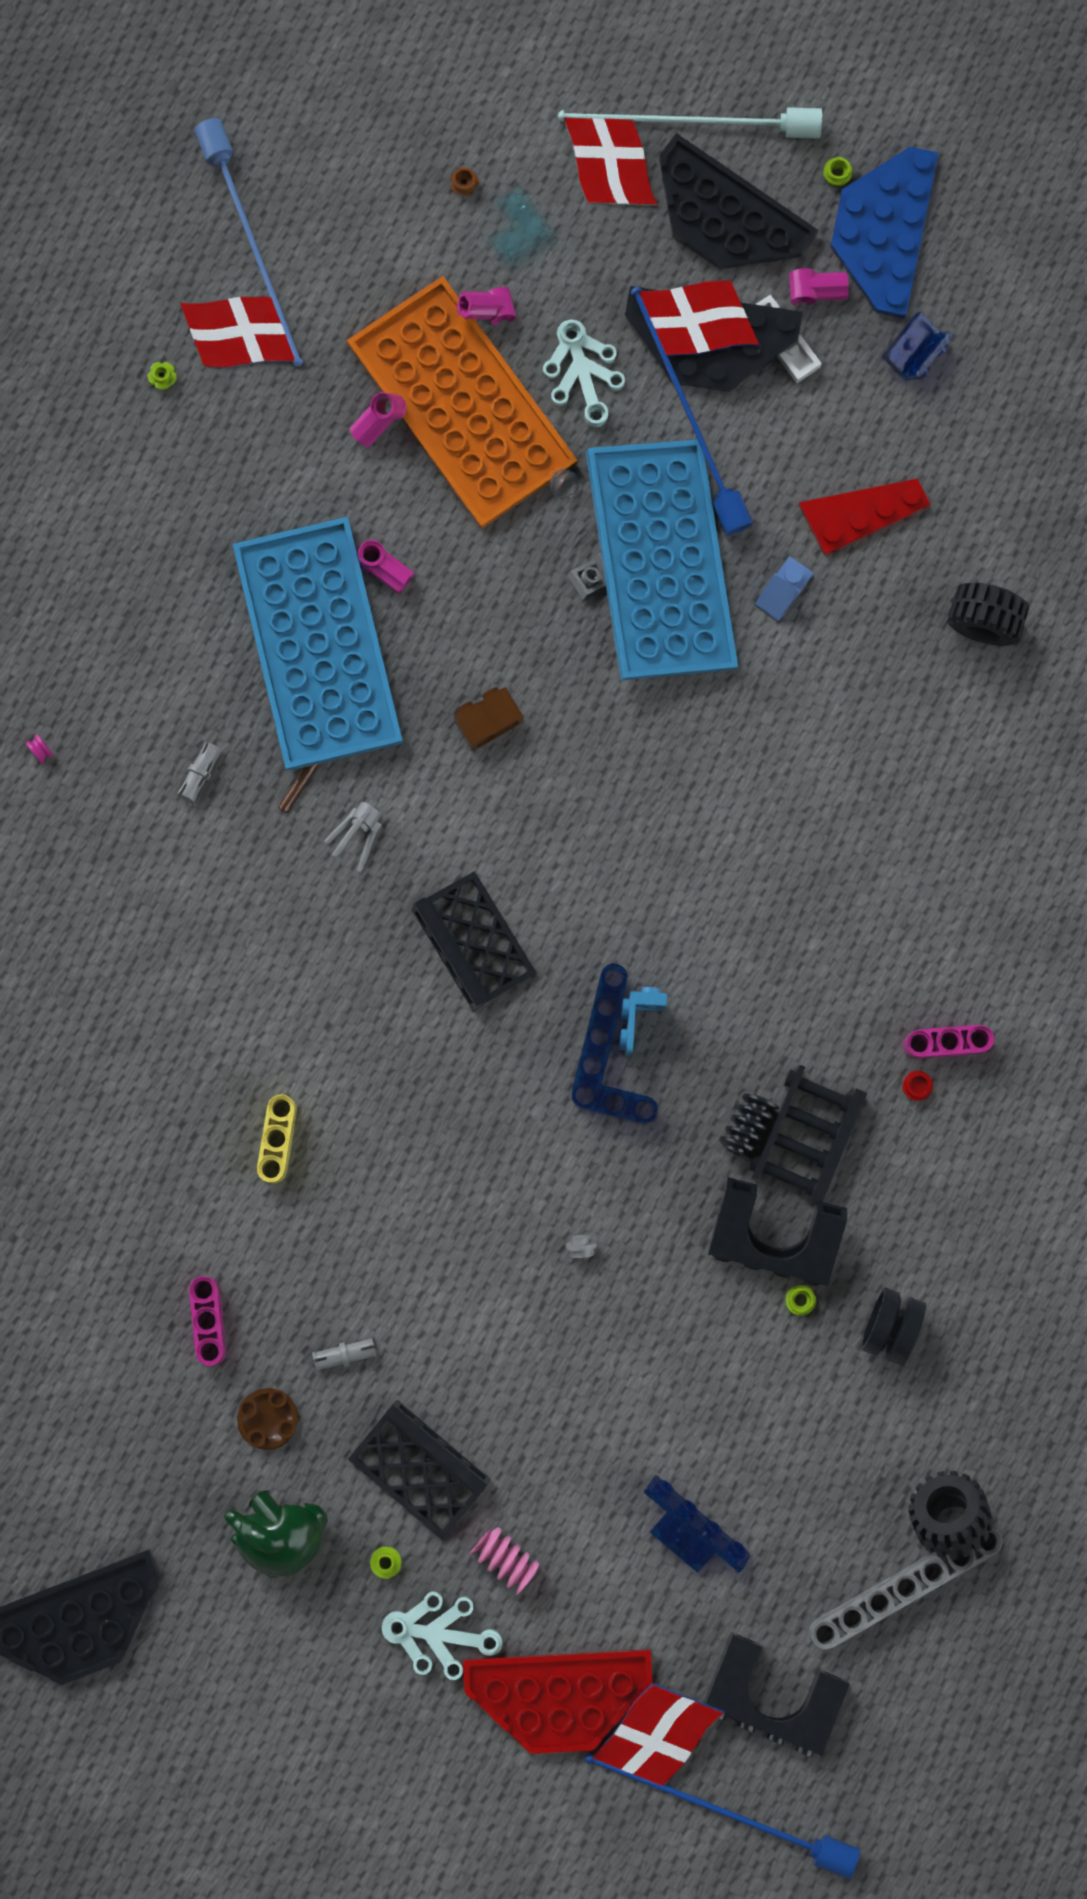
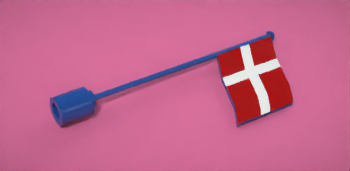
M725 280L705 281L671 290L642 291L641 288L634 287L631 290V296H635L720 490L715 495L717 499L712 504L726 536L744 531L754 524L740 491H733L732 488L725 489L668 356L702 354L732 346H759L731 281Z
M653 1683L635 1700L615 1733L594 1755L591 1752L585 1756V1762L588 1765L590 1762L807 1848L811 1850L809 1857L814 1858L813 1865L849 1880L854 1873L860 1848L824 1834L821 1840L815 1838L812 1844L664 1785L686 1762L704 1732L725 1711Z

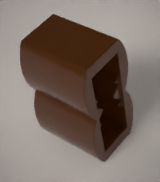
M494 687L482 695L483 700L475 704L467 702L456 710L458 714L454 716V722L471 751L480 748L524 722L522 713L506 687L500 690L498 687Z

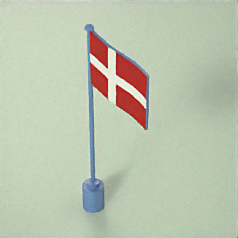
M219 118L207 119L195 127V134L207 164L221 167L270 297H236L208 303L180 302L181 308L203 366L230 368L261 362H292L294 366L299 367L303 364L304 359L299 357L226 166L234 154L222 120Z

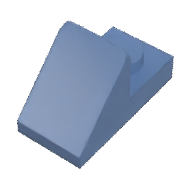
M789 556L777 574L774 573L756 601L755 606L779 622L814 573Z

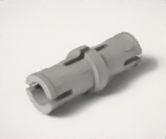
M204 742L194 764H190L187 769L189 773L177 793L179 797L191 803L196 801L205 781H209L211 777L212 767L222 752L220 748L211 743Z
M373 1337L347 1345L345 1342L339 1343L338 1347L312 1352L313 1360L315 1361L327 1358L323 1361L314 1362L316 1371L342 1364L346 1367L351 1365L350 1362L377 1357L375 1348L363 1350L364 1348L375 1346Z

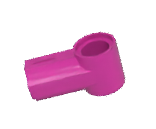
M797 269L789 274L791 304L794 306H798V303L812 305L817 301L847 300V272L815 273L812 269Z
M498 287L487 292L463 291L459 295L457 311L464 319L490 320L493 325H499L498 322L505 320L512 322L516 319L512 296L508 287Z
M377 393L373 396L370 407L349 428L351 435L364 447H370L393 421L399 420L404 416L406 412L405 400L397 394ZM390 400L391 410L387 414L385 410L386 402Z
M368 540L360 545L358 550L360 568L364 572L371 573L399 595L413 578L414 572L386 552L380 542ZM367 552H375L379 559L375 562H368L363 556Z

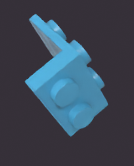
M642 987L641 992L630 991L628 999H623L621 1020H627V1028L621 1029L619 1050H625V1057H631L633 1054L635 1010L664 1012L667 1005V994L660 993V988Z

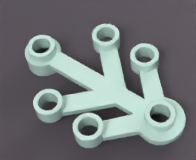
M566 320L558 327L557 339L559 345L551 359L544 363L543 374L548 379L557 378L560 375V364L569 350L573 362L559 386L553 389L551 401L556 406H564L568 402V393L578 377L587 405L584 414L585 421L591 427H601L608 419V409L604 403L598 401L590 374L606 382L608 387L614 391L621 390L624 387L625 377L621 372H613L586 358L582 347L598 354L600 360L605 364L615 361L617 351L614 346L610 344L604 345L587 336L586 329L581 322ZM574 331L577 333V337L569 339L566 333ZM605 350H610L613 352V356L605 358L602 353ZM553 365L557 368V371L554 374H550L546 371V368ZM613 377H619L622 382L619 385H613L610 380ZM561 392L565 395V399L558 401L554 398L555 394ZM593 412H599L602 417L599 420H593L590 415Z
M436 1591L427 1593L424 1600L407 1613L394 1611L384 1618L382 1623L384 1637L391 1643H401L414 1662L413 1668L415 1672L420 1675L430 1672L432 1660L428 1655L422 1654L412 1637L426 1640L445 1667L444 1673L450 1680H457L461 1677L463 1665L460 1661L453 1658L443 1642L477 1647L482 1654L487 1656L497 1654L502 1647V1637L493 1629L484 1630L481 1634L445 1629L459 1617H465L472 1613L473 1602L466 1596L458 1598L453 1607L428 1625L415 1624V1622L428 1611H437L441 1608L443 1598ZM432 1595L438 1597L439 1604L436 1607L429 1606L427 1603L428 1597ZM467 1601L470 1604V1609L467 1612H461L458 1609L459 1602ZM394 1622H400L403 1625L401 1633H394L392 1631L391 1625ZM491 1637L495 1640L496 1645L494 1648L488 1649L484 1646L486 1638ZM418 1660H427L429 1667L426 1670H420L417 1667ZM449 1665H458L459 1673L457 1675L449 1674Z

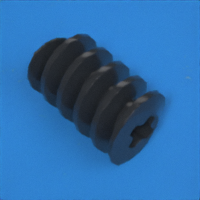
M744 1093L742 1099L747 1105L738 1104L736 1107L742 1116H731L730 1119L736 1126L727 1125L725 1131L730 1137L721 1136L719 1141L731 1153L751 1162L746 1152L756 1153L757 1151L751 1143L752 1140L762 1142L763 1138L757 1131H768L769 1128L763 1123V1120H774L769 1109L779 1110L780 1107L757 1094Z

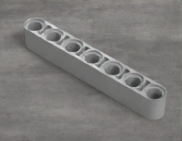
M993 1528L992 1531H987L992 1534V1545L986 1549L980 1548L977 1552L974 1549L970 1550V1556H967L961 1564H955L949 1555H945L944 1559L937 1557L936 1552L925 1556L814 1620L809 1627L810 1639L821 1649L828 1650L839 1645L997 1554L1002 1547L1001 1534ZM931 1563H937L940 1569L939 1575L935 1579H927L925 1576L926 1567ZM903 1579H910L913 1584L911 1592L907 1595H901L898 1592V1584ZM882 1594L886 1599L885 1606L881 1610H873L870 1605L872 1597ZM849 1610H856L859 1614V1620L853 1626H847L843 1621L844 1614ZM827 1625L832 1629L830 1639L824 1642L817 1640L816 1632L818 1628Z

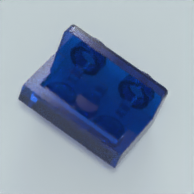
M917 312L881 357L905 381L920 380L930 371L931 367L929 365L933 360L947 350V343L953 335L949 331L941 332L923 312Z

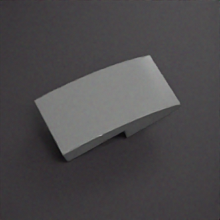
M601 553L597 554L594 560L571 570L567 575L582 600L606 587Z

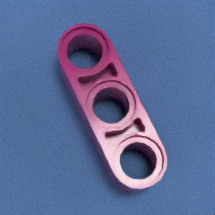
M985 1025L918 1029L905 1037L902 1047L904 1053L911 1059L979 1055L992 1047L994 1035L990 1028ZM977 1032L984 1036V1047L978 1048L973 1045L971 1041L973 1033ZM943 1035H950L954 1039L955 1047L953 1050H947L941 1045V1037ZM913 1037H919L924 1041L925 1049L923 1052H916L911 1048L910 1042Z
M200 1276L195 1278L189 1287L195 1354L201 1364L214 1366L220 1364L226 1356L219 1283L214 1278ZM204 1281L212 1285V1294L206 1299L201 1298L197 1292L199 1284ZM206 1312H211L216 1319L214 1327L209 1330L204 1329L200 1323L202 1315ZM208 1343L216 1344L219 1349V1355L213 1361L206 1359L203 1353Z

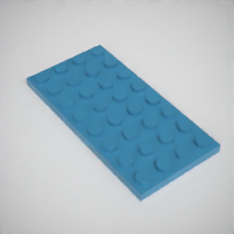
M698 440L588 448L586 450V459L621 681L736 670L738 662L705 456Z
M348 517L232 544L286 771L403 744Z

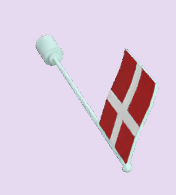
M787 107L786 113H781L780 119L564 113V110L559 112L558 119L561 122L565 121L574 146L579 182L588 203L658 206L649 185L644 150L634 121L780 125V131L785 132V138L820 139L822 108Z

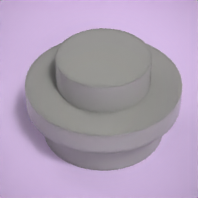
M589 1235L573 1236L572 1241L566 1243V1249L570 1251V1257L572 1258L591 1257L594 1255V1249L597 1247V1242L590 1240Z

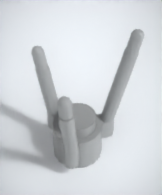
M361 802L357 809L353 808L348 817L324 840V843L328 845L351 823L352 827L332 853V857L337 858L357 830L366 833L369 829L370 832L357 867V873H362L375 835L381 827V824L377 822L381 813L365 802Z

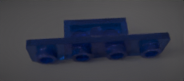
M655 1475L645 1488L644 1493L666 1512L652 1527L650 1533L697 1573L715 1553L740 1573L751 1556L745 1547L728 1536L716 1522L709 1520L702 1514L694 1503L677 1493L669 1482Z

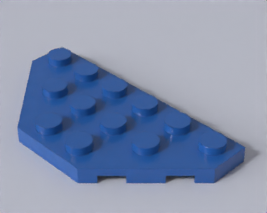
M909 147L842 189L830 248L842 261L847 272L858 288L863 291L876 313L904 319L906 317L938 152Z

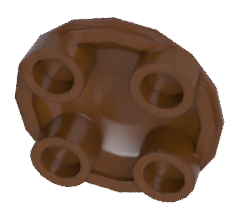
M273 1388L258 1389L249 1394L239 1405L237 1414L238 1430L243 1439L252 1447L262 1450L277 1449L288 1443L296 1432L298 1425L297 1408L293 1400L281 1390Z

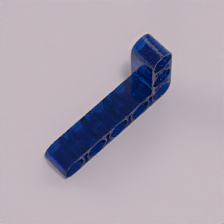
M612 963L603 968L600 975L572 1088L571 1100L573 1105L582 1111L634 1124L647 1125L652 1123L658 1114V1106L653 1098L602 1085L628 980L626 969L619 964ZM609 972H618L622 977V983L617 986L609 985L605 980V976ZM605 1000L612 1002L615 1006L614 1013L611 1015L601 1014L598 1010L599 1003ZM595 1030L605 1031L608 1036L607 1042L602 1045L593 1043L591 1040L592 1032ZM588 1059H595L600 1063L601 1069L596 1074H588L584 1070V1062ZM582 1088H587L593 1093V1100L588 1104H582L576 1098L577 1091ZM615 1095L622 1099L623 1107L619 1111H611L607 1108L606 1099L609 1096ZM640 1103L649 1104L652 1108V1116L647 1119L638 1117L635 1111L636 1106Z

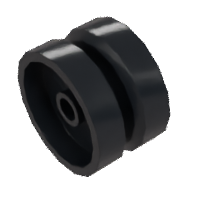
M884 1287L876 1300L863 1335L861 1350L878 1356L887 1344V1361L904 1366L920 1334L926 1312V1303L910 1297L900 1309V1293Z

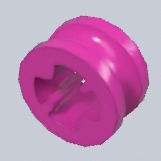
M36 734L34 741H27L26 745L40 763L43 764L45 757H52L54 755L39 735Z

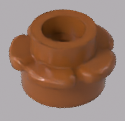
M467 167L458 168L450 178L452 182L451 189L458 195L469 196L473 194L479 184L477 175ZM463 180L467 181L465 185L461 183Z

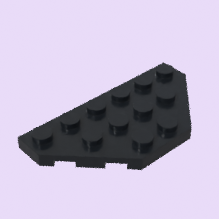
M675 133L660 153L659 164L672 237L718 269L798 258L803 255L817 236V228L679 134Z
M630 286L625 317L672 382L635 296H631V290L634 286ZM641 288L642 291H656L654 289ZM741 302L759 346L741 345L696 355L668 356L679 383L687 386L731 392L739 386V383L752 374L755 375L773 362V359L798 344L803 311Z
M145 1550L0 1606V1656L25 1669L48 1677L51 1681L60 1685L122 1662L160 1580L151 1550Z

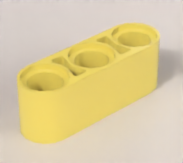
M283 1094L272 1097L267 1105L257 1164L259 1177L270 1184L281 1182L287 1174L297 1115L295 1102ZM281 1101H286L290 1105V1112L285 1117H277L274 1111L277 1103ZM276 1131H281L285 1135V1142L282 1146L274 1148L269 1142L270 1136ZM271 1161H276L280 1165V1172L274 1178H268L264 1172L265 1166Z

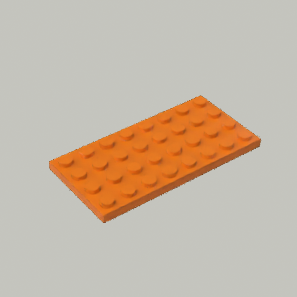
M441 276L347 340V345L381 392L397 394L405 400L406 412L401 418L473 519L483 529L577 465L578 460L476 320L464 319L462 315L458 314L457 304L459 297L446 279Z

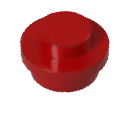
M912 1071L903 1079L902 1089L910 1100L922 1101L932 1093L933 1082L927 1073Z

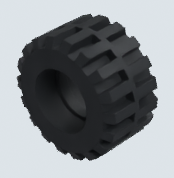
M964 583L957 587L947 624L962 636L981 643L996 646L1015 645L1020 641L1030 605L1019 595L1007 589L985 583Z
M944 1471L937 1472L938 1477L932 1478L931 1475L926 1477L924 1485L919 1483L915 1487L917 1494H911V1505H908L910 1520L921 1545H925L929 1553L936 1552L937 1557L943 1559L945 1555H949L950 1559H957L959 1554H963L964 1557L970 1556L969 1551L972 1549L977 1552L982 1548L980 1542H987L989 1538L987 1531H992L993 1526L991 1521L993 1519L985 1493L980 1488L979 1483L975 1479L971 1481L970 1476L965 1473L959 1477L957 1471H950L949 1475H945ZM960 1507L966 1509L965 1513L954 1522L941 1523L935 1521L937 1516L947 1508Z

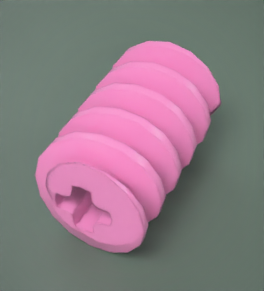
M500 1527L492 1531L488 1530L469 1554L473 1555L480 1551L481 1554L478 1562L481 1564L489 1559L490 1564L487 1570L491 1572L499 1568L500 1571L497 1579L501 1580L508 1576L509 1580L506 1587L509 1589L518 1585L516 1593L518 1595L537 1572L539 1562L536 1560L527 1564L530 1556L528 1552L518 1556L519 1544L509 1548L511 1537L507 1535L499 1539L502 1531Z

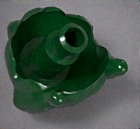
M263 1490L256 1493L249 1502V1506L252 1507L255 1514L244 1516L236 1510H229L225 1513L224 1518L236 1531L232 1535L231 1541L237 1546L238 1552L245 1562L261 1574H265L270 1578H276L297 1573L313 1559L320 1548L323 1531L328 1522L326 1512L320 1506L303 1503L305 1507L290 1504L279 1507L270 1495V1491Z

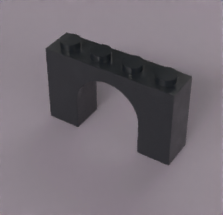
M728 1177L712 1232L708 1255L714 1256L715 1259L722 1262L734 1261L741 1263L752 1270L764 1269L772 1271L779 1277L789 1278L791 1276L802 1279L810 1285L818 1286L822 1284L828 1286L847 1223V1208L817 1201L806 1236L799 1243L790 1247H771L755 1237L749 1224L757 1198L758 1185Z
M731 1632L703 1703L725 1711L718 1719L725 1720L726 1716L738 1720L737 1726L754 1733L757 1728L766 1732V1738L777 1744L783 1745L784 1741L795 1744V1750L803 1755L813 1757V1754L816 1753L822 1756L850 1683L843 1678L818 1668L803 1705L796 1712L779 1718L764 1715L752 1705L748 1692L749 1680L762 1646L760 1643Z

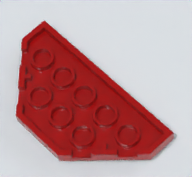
M636 1649L463 1659L464 1693L483 1708L506 1732L510 1733L530 1754L592 1751L631 1708L635 1700L652 1684L651 1650Z

